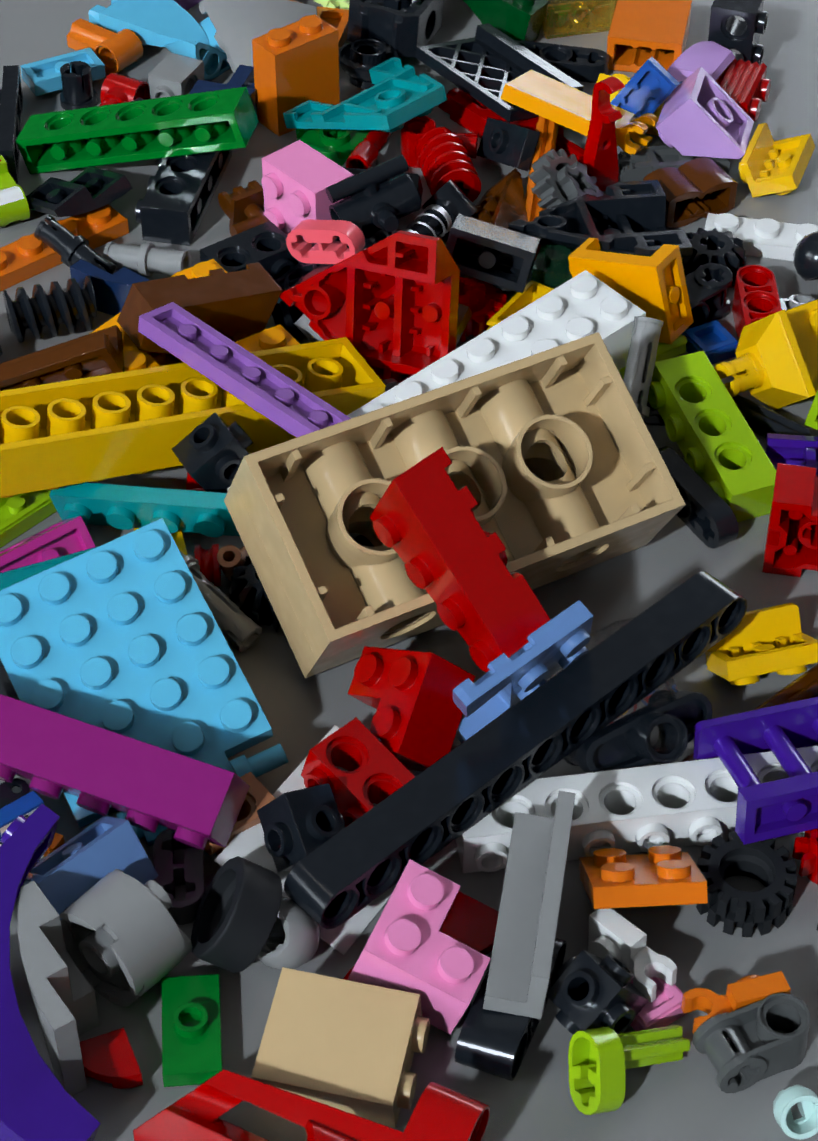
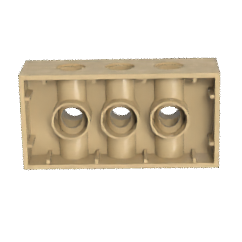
M599 332L243 457L224 502L305 678L361 657L364 646L385 648L444 624L437 612V604L425 589L418 588L410 580L405 570V563L393 547L389 548L379 540L373 529V522L369 518L393 479L441 447H443L452 464L444 469L458 490L467 485L478 503L472 510L481 528L489 533L496 532L506 547L505 552L508 559L506 567L510 574L515 572L522 574L532 590L647 545L686 505ZM349 533L363 535L374 547L358 544Z

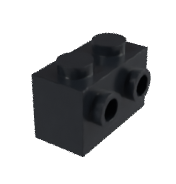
M458 214L451 227L446 248L460 270V277L475 278L488 282L504 291L523 293L540 239Z

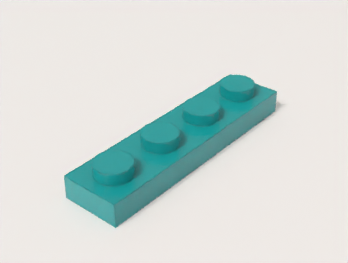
M86 482L63 486L51 490L49 494L62 520L81 516L85 525H106L121 530H129L131 528H141L163 518L171 534L181 530L182 532L201 533L209 537H220L222 535L240 536L224 502L227 493Z

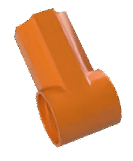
M80 18L72 23L70 32L66 36L68 47L75 51L90 47L105 64V73L108 75L110 73L117 74L143 56L142 42L135 32L130 29H123L115 33Z

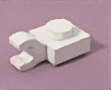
M612 908L597 909L589 915L588 952L602 959L609 953L621 961L635 975L633 985L649 1000L648 1002L652 1003L656 999L657 984L650 979L651 977L661 978L670 986L676 983V964L669 957L658 954L646 946V933Z

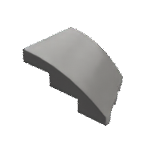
M202 0L199 4L200 12L208 14L216 29L214 38L219 47L226 53L227 62L233 73H235L239 65L253 67L252 39L267 34L272 29L281 28L299 21L304 16L317 15L316 6L290 0Z
M33 880L20 889L17 921L20 954L55 1077L71 1096H74L87 1089L79 1036L100 1025L95 992L66 952L60 915Z

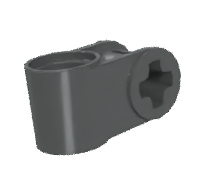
M787 993L772 994L730 1013L718 1014L708 1019L694 1032L692 1041L698 1052L707 1054L718 1073L716 1081L721 1091L736 1093L747 1089L760 1080L782 1071L793 1069L801 1064L806 1055L811 1014L808 1006L800 998ZM776 1030H782L788 1033H778L776 1032Z

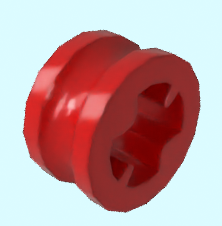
M201 544L194 545V557L198 560L200 572L214 586H221V567L217 560V553L220 550L219 544H213L210 549H203Z

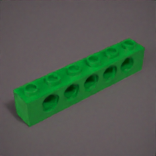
M247 87L35 114L29 117L15 141L29 173L35 174L246 148L257 126L258 118Z

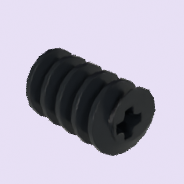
M85 276L82 289L75 278L68 279L66 292L63 291L57 281H53L50 284L49 295L45 293L40 284H36L33 287L31 298H29L23 287H19L16 289L14 301H12L7 291L3 290L10 330L14 333L19 343L24 342L26 329H30L36 340L41 339L43 326H47L53 337L58 336L60 323H64L70 334L75 333L77 320H81L87 331L92 330L94 317H97L96 300L90 276Z

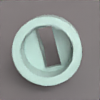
M799 1084L779 1091L773 1101V1114L784 1133L793 1139L799 1140L810 1138L818 1133V1096L811 1089ZM797 1103L802 1117L794 1120L791 1107Z

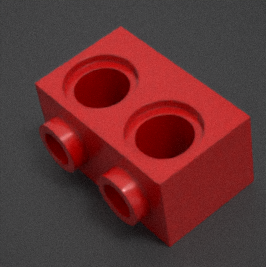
M357 717L311 748L301 772L306 788L330 784L338 810L345 820L346 827L375 806L372 803L379 804L415 778ZM336 766L343 767L348 771L341 770Z

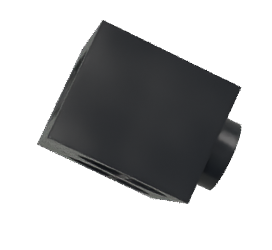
M714 0L711 6L708 41H714L729 50H738L741 54L733 52L737 61L742 58L744 62L750 60L753 64L757 61L761 65L764 45L759 44L760 34L765 33L768 22V11H763L764 0ZM735 16H740L745 21H740Z
M271 221L200 249V262L214 259L228 273L246 270L247 264L259 262L274 280L299 263L287 248V235Z

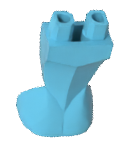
M111 0V5L107 8L96 5L89 10V22L115 33L123 29H130L139 37L142 45L165 47L171 53L202 60L205 80H212L231 68L227 62L226 53L219 47L214 38L216 29L210 18L207 17L197 23L193 16L174 0Z

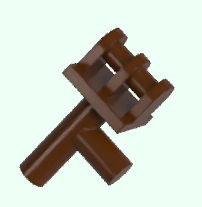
M256 180L248 182L246 188L242 186L234 187L233 193L228 194L224 191L218 194L219 205L230 219L229 230L231 236L269 221L263 214V188Z

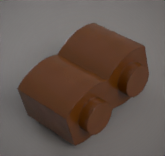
M696 158L684 163L679 168H660L643 178V181H659L666 195L665 226L669 228L686 226L700 217L707 218L708 213H727L735 206L738 183L710 158Z

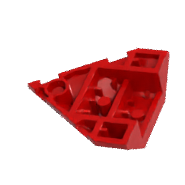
M400 230L291 287L279 296L289 307L295 305L311 320L308 325L323 340L347 337L382 381L393 378L401 383L456 349L460 270L444 242L438 237Z

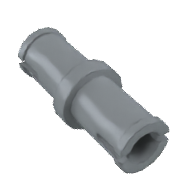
M108 242L103 253V257L109 262L114 263L116 268L126 267L129 270L138 271L143 276H151L153 273L173 275L191 266L189 251L156 248L153 243L144 242L141 246Z

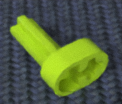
M671 1025L617 1034L609 1027L577 1031L572 1035L568 1051L569 1088L577 1109L585 1115L616 1111L622 1106L625 1099V1069L683 1060V1052L690 1051V1040L683 1038V1027Z

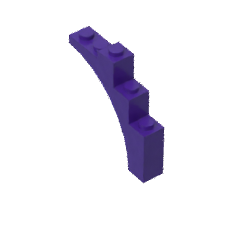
M43 803L28 818H25L23 815L18 816L6 829L0 841L2 843L0 847V1141H93L101 1123L63 1088L38 1053L20 1014L10 971V923L14 904L28 874L52 844L60 818L59 815Z

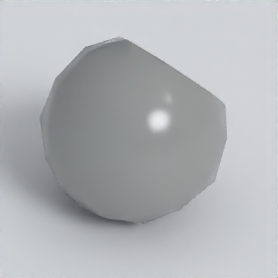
M282 898L275 925L257 958L265 966L277 970H282V967L289 969L300 967L309 962L318 949L321 933L319 924L292 899Z

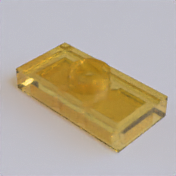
M547 0L548 6L543 19V34L546 39L609 31L617 0Z

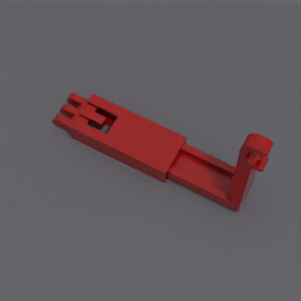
M612 76L594 85L592 114L585 150L564 137V128L560 126L555 149L556 152L564 149L567 157L575 154L578 162L586 164L588 166L587 174L590 177L594 176L597 178V182L594 185L599 187V190L602 192L606 191V186L617 183L619 175L615 121L623 116L619 110H615L611 106L610 94L625 86L618 78ZM457 87L449 90L446 93L447 100L438 105L441 110L450 115L452 121L471 133H478L479 138H482L488 117L536 131V125L539 117L508 122Z

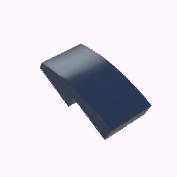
M83 259L70 266L71 278H75L81 289L83 288L85 276H90L97 311L113 316L121 312L133 283L149 281L148 278L126 267L121 268L114 274H110Z

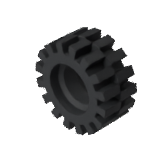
M735 831L729 832L728 842L721 835L713 838L712 847L706 844L701 850V857H698L697 867L707 880L708 904H697L696 906L700 915L708 912L707 922L713 927L720 921L724 922L723 932L730 935L733 934L734 927L742 928V937H752L754 927L758 928L761 936L770 933L772 924L779 928L784 924L785 916L789 917L791 913L798 877L795 860H788L789 851L784 846L775 851L776 840L773 838L764 840L763 843L754 842L744 845ZM739 875L748 876L760 881L766 888L753 892L741 891L726 883L725 879Z

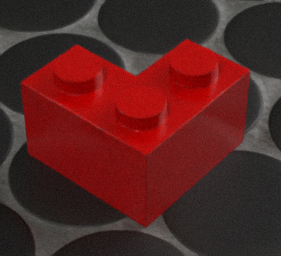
M364 646L361 657L355 666L354 677L348 695L377 709L371 721L370 732L408 770L423 772L450 752L463 715L462 711L453 702L452 690L468 678L474 682L475 676L431 652Z

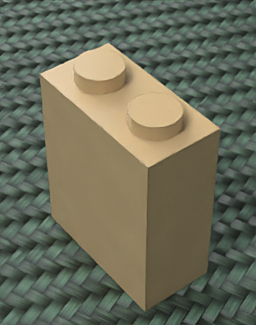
M282 967L251 1078L373 1122L396 1128L400 1109L410 1110L413 1103L417 1073L410 1072L414 1052L421 1054L425 1052L430 1030V1018L422 1017L420 994Z

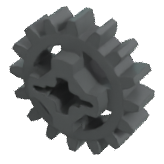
M551 149L531 166L534 172L529 174V178L536 183V186L531 188L532 193L541 199L538 203L540 208L548 209L585 194L595 197L604 195L599 190V187L594 185L597 182V178L594 176L590 177L587 174L588 166L578 162L575 154L567 157L564 149H560L557 152Z

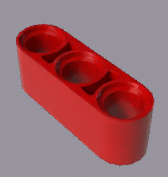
M746 265L737 271L732 312L737 340L739 341L744 326L782 310L775 275L767 267Z

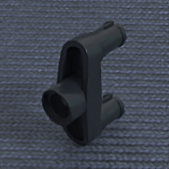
M658 690L651 695L647 706L602 728L564 759L570 765L580 766L586 773L641 767L655 761L663 763L676 761L683 755L687 744L695 738L696 723L712 719L711 703L702 693L687 690L672 693L668 690ZM655 726H658V740L655 745L651 746V732Z

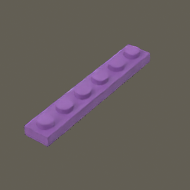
M174 302L139 316L138 332L296 438L351 419Z

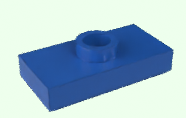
M650 57L610 103L636 114L635 117L645 113L654 114L680 83L653 57Z

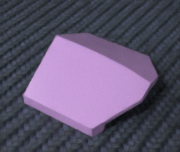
M701 41L686 49L667 71L678 82L687 79L699 67H702L716 81L735 59V56L731 50L714 41Z

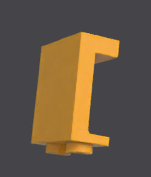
M589 237L568 256L569 271L572 278L587 270L645 311L646 317L663 321L659 338L660 343L672 344L694 322L679 245L663 244L649 257L601 251L598 238Z

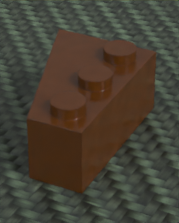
M259 262L247 264L246 270L225 273L222 268L209 270V276L187 279L185 275L137 282L132 284L117 322L139 350L171 354L138 332L140 315L174 302L236 342L265 329L282 289Z

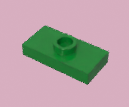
M219 974L162 978V1076L164 1087L201 1085L223 1070Z

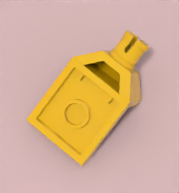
M818 299L786 311L785 309L743 327L735 352L737 358L719 363L714 367L720 379L729 376L734 377L733 381L724 384L731 397L749 390L751 396L771 409L776 410L816 395L818 390Z

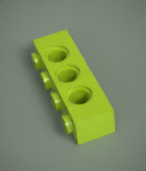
M702 350L655 362L648 402L653 409H657L665 422L667 435L672 442L678 444L684 455V461L730 506L737 522L770 514L776 469L705 352Z

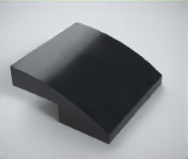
M89 166L70 182L50 177L27 195L26 198L29 209L56 217H68L99 209L122 197L133 188L125 175Z

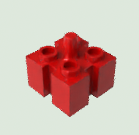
M777 463L762 572L801 577L802 569L818 571V475L816 476V468Z

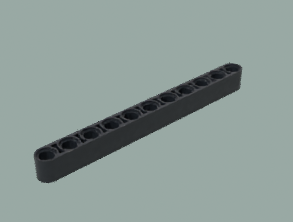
M706 571L693 575L301 859L291 869L284 882L286 895L321 927L329 930L340 926L399 881L409 859L422 865L581 746L593 734L609 725L728 636L742 621L747 610V600Z

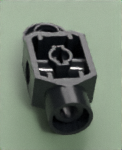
M350 0L347 40L351 43H347L339 48V62L342 69L350 76V83L358 88L368 89L375 85L371 82L369 69L392 57H415L416 48L427 45L442 27L444 0Z

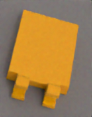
M532 69L505 84L500 99L582 135H588L592 114V95ZM611 104L623 116L615 121L617 146L628 154L638 153L642 146L649 145L653 139L645 135L649 128L646 124L655 127L659 118L652 113H645L635 117L636 114Z

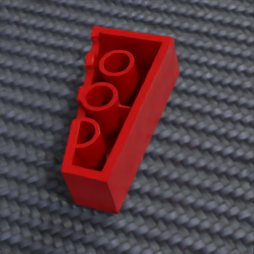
M441 447L393 479L369 518L373 522V529L379 540L385 546L393 547L405 563V570L410 580L418 588L427 591L437 604V612L444 624L451 630L458 631L468 644L471 658L482 671L488 672L487 666L490 662L503 653L508 658L529 642L527 637L551 619L524 576L517 572L510 574L506 567L508 562L505 552L506 547L496 532L489 533L481 528L472 510L478 503L467 485L459 490L454 485L444 469L452 464L443 447Z

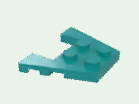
M392 57L369 69L371 82L375 84L374 86L337 105L308 100L284 112L283 116L286 128L381 130L383 132H394L402 129L405 122L414 117L428 115L433 111V107L447 100L445 87L424 73L417 76L413 66L407 64L403 67L401 59Z

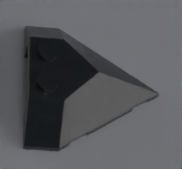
M658 180L617 182L606 186V194L603 196L595 197L585 194L540 211L539 217H536L531 222L519 219L508 223V229L539 238V244L566 255H570L589 237L598 238L601 251L649 257L663 244L679 245L683 269L685 270L692 256L693 249L684 230H666V195Z

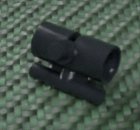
M400 155L326 187L331 203H335L329 206L332 220L350 221L357 225L364 235L377 228L385 229L387 232L395 231L399 225L398 219L419 211L422 206L420 196L410 176L404 173L409 170L404 156Z

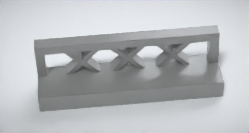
M559 791L554 818L515 812L483 1009L541 1019L550 978L576 793Z

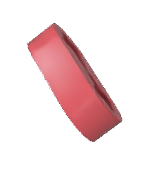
M308 219L301 221L288 233L286 245L290 254L300 262L308 264H337L362 251L365 247V237L360 228L350 221Z

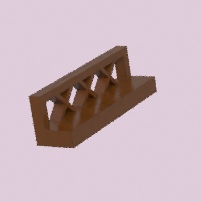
M115 325L0 363V391L124 372L122 332Z

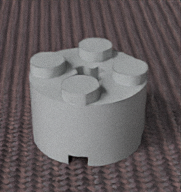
M119 869L108 873L60 914L66 952L81 973L89 968L101 981L94 989L107 1000L120 1006H129L136 999L143 996L192 951L193 947L187 935L178 928L168 909L172 906V902L163 887L153 880H149L143 885Z

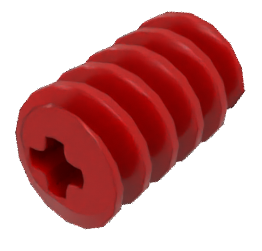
M436 127L425 132L415 146V156L431 195L433 196L446 182L452 179L465 195L474 202L481 192L482 183L463 140L446 127Z

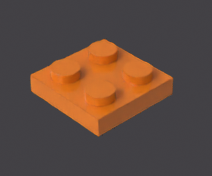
M671 845L653 846L648 849V854L627 855L625 850L619 848H602L595 850L593 857H579L580 880L594 909L708 904L707 880L689 853L681 852L680 847Z

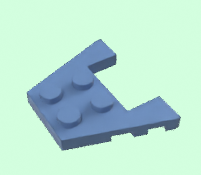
M580 600L527 637L529 642L508 658L503 653L490 662L487 666L489 671L473 683L468 678L452 690L453 702L466 716L460 721L455 735L461 743L546 683L561 667L564 670L589 651L585 646L591 639L593 615Z

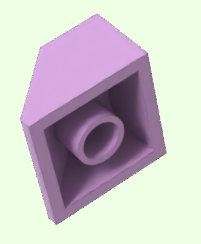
M699 67L665 100L655 128L658 130L661 140L668 147H675L682 156L740 159L745 155L754 121L702 67Z

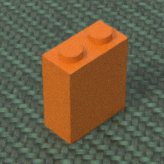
M617 0L607 40L609 70L636 73L650 57H653L668 70L672 63L686 49L692 0Z
M314 14L304 16L299 21L281 28L272 29L267 34L252 39L258 122L277 136L295 130L286 128L284 112L308 100L331 105L340 103L338 30Z

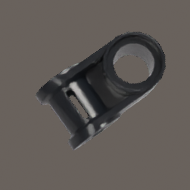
M716 263L704 264L685 276L694 321L687 329L725 318L729 314L731 303L727 298L728 287L732 284L733 274L728 267Z

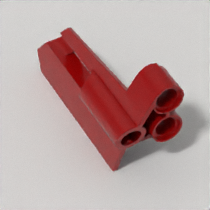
M223 1069L134 1129L133 1135L134 1141H269L218 1118L242 1101H246L304 1127L307 1132V1141H481L488 1125L490 1107L436 1082H430L421 1094L404 1132Z

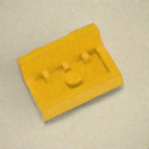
M758 124L752 139L749 141L745 155H743L742 160L739 162L740 178L744 184L748 185L753 198L774 193L776 195H785L798 188L815 149L811 133L774 141L768 124Z
M786 603L748 611L734 631L705 652L707 670L729 681L731 685L738 686L754 684L760 681V675L776 671L779 675L800 674L807 671V665L818 663V640L802 633L799 607L796 604Z

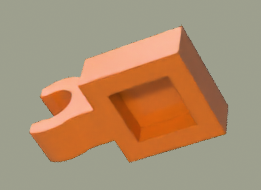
M782 971L762 976L756 974L748 975L737 982L727 984L726 995L716 994L706 988H693L686 991L682 997L681 1009L683 1013L700 1010L708 1014L694 1018L692 1029L694 1035V1032L701 1024L718 1014L730 1013L763 1000L772 994H790L791 988Z

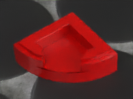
M124 1027L80 1042L85 1077L90 1076L102 1082L112 1083L113 1088L118 1089L143 1085L142 1073Z

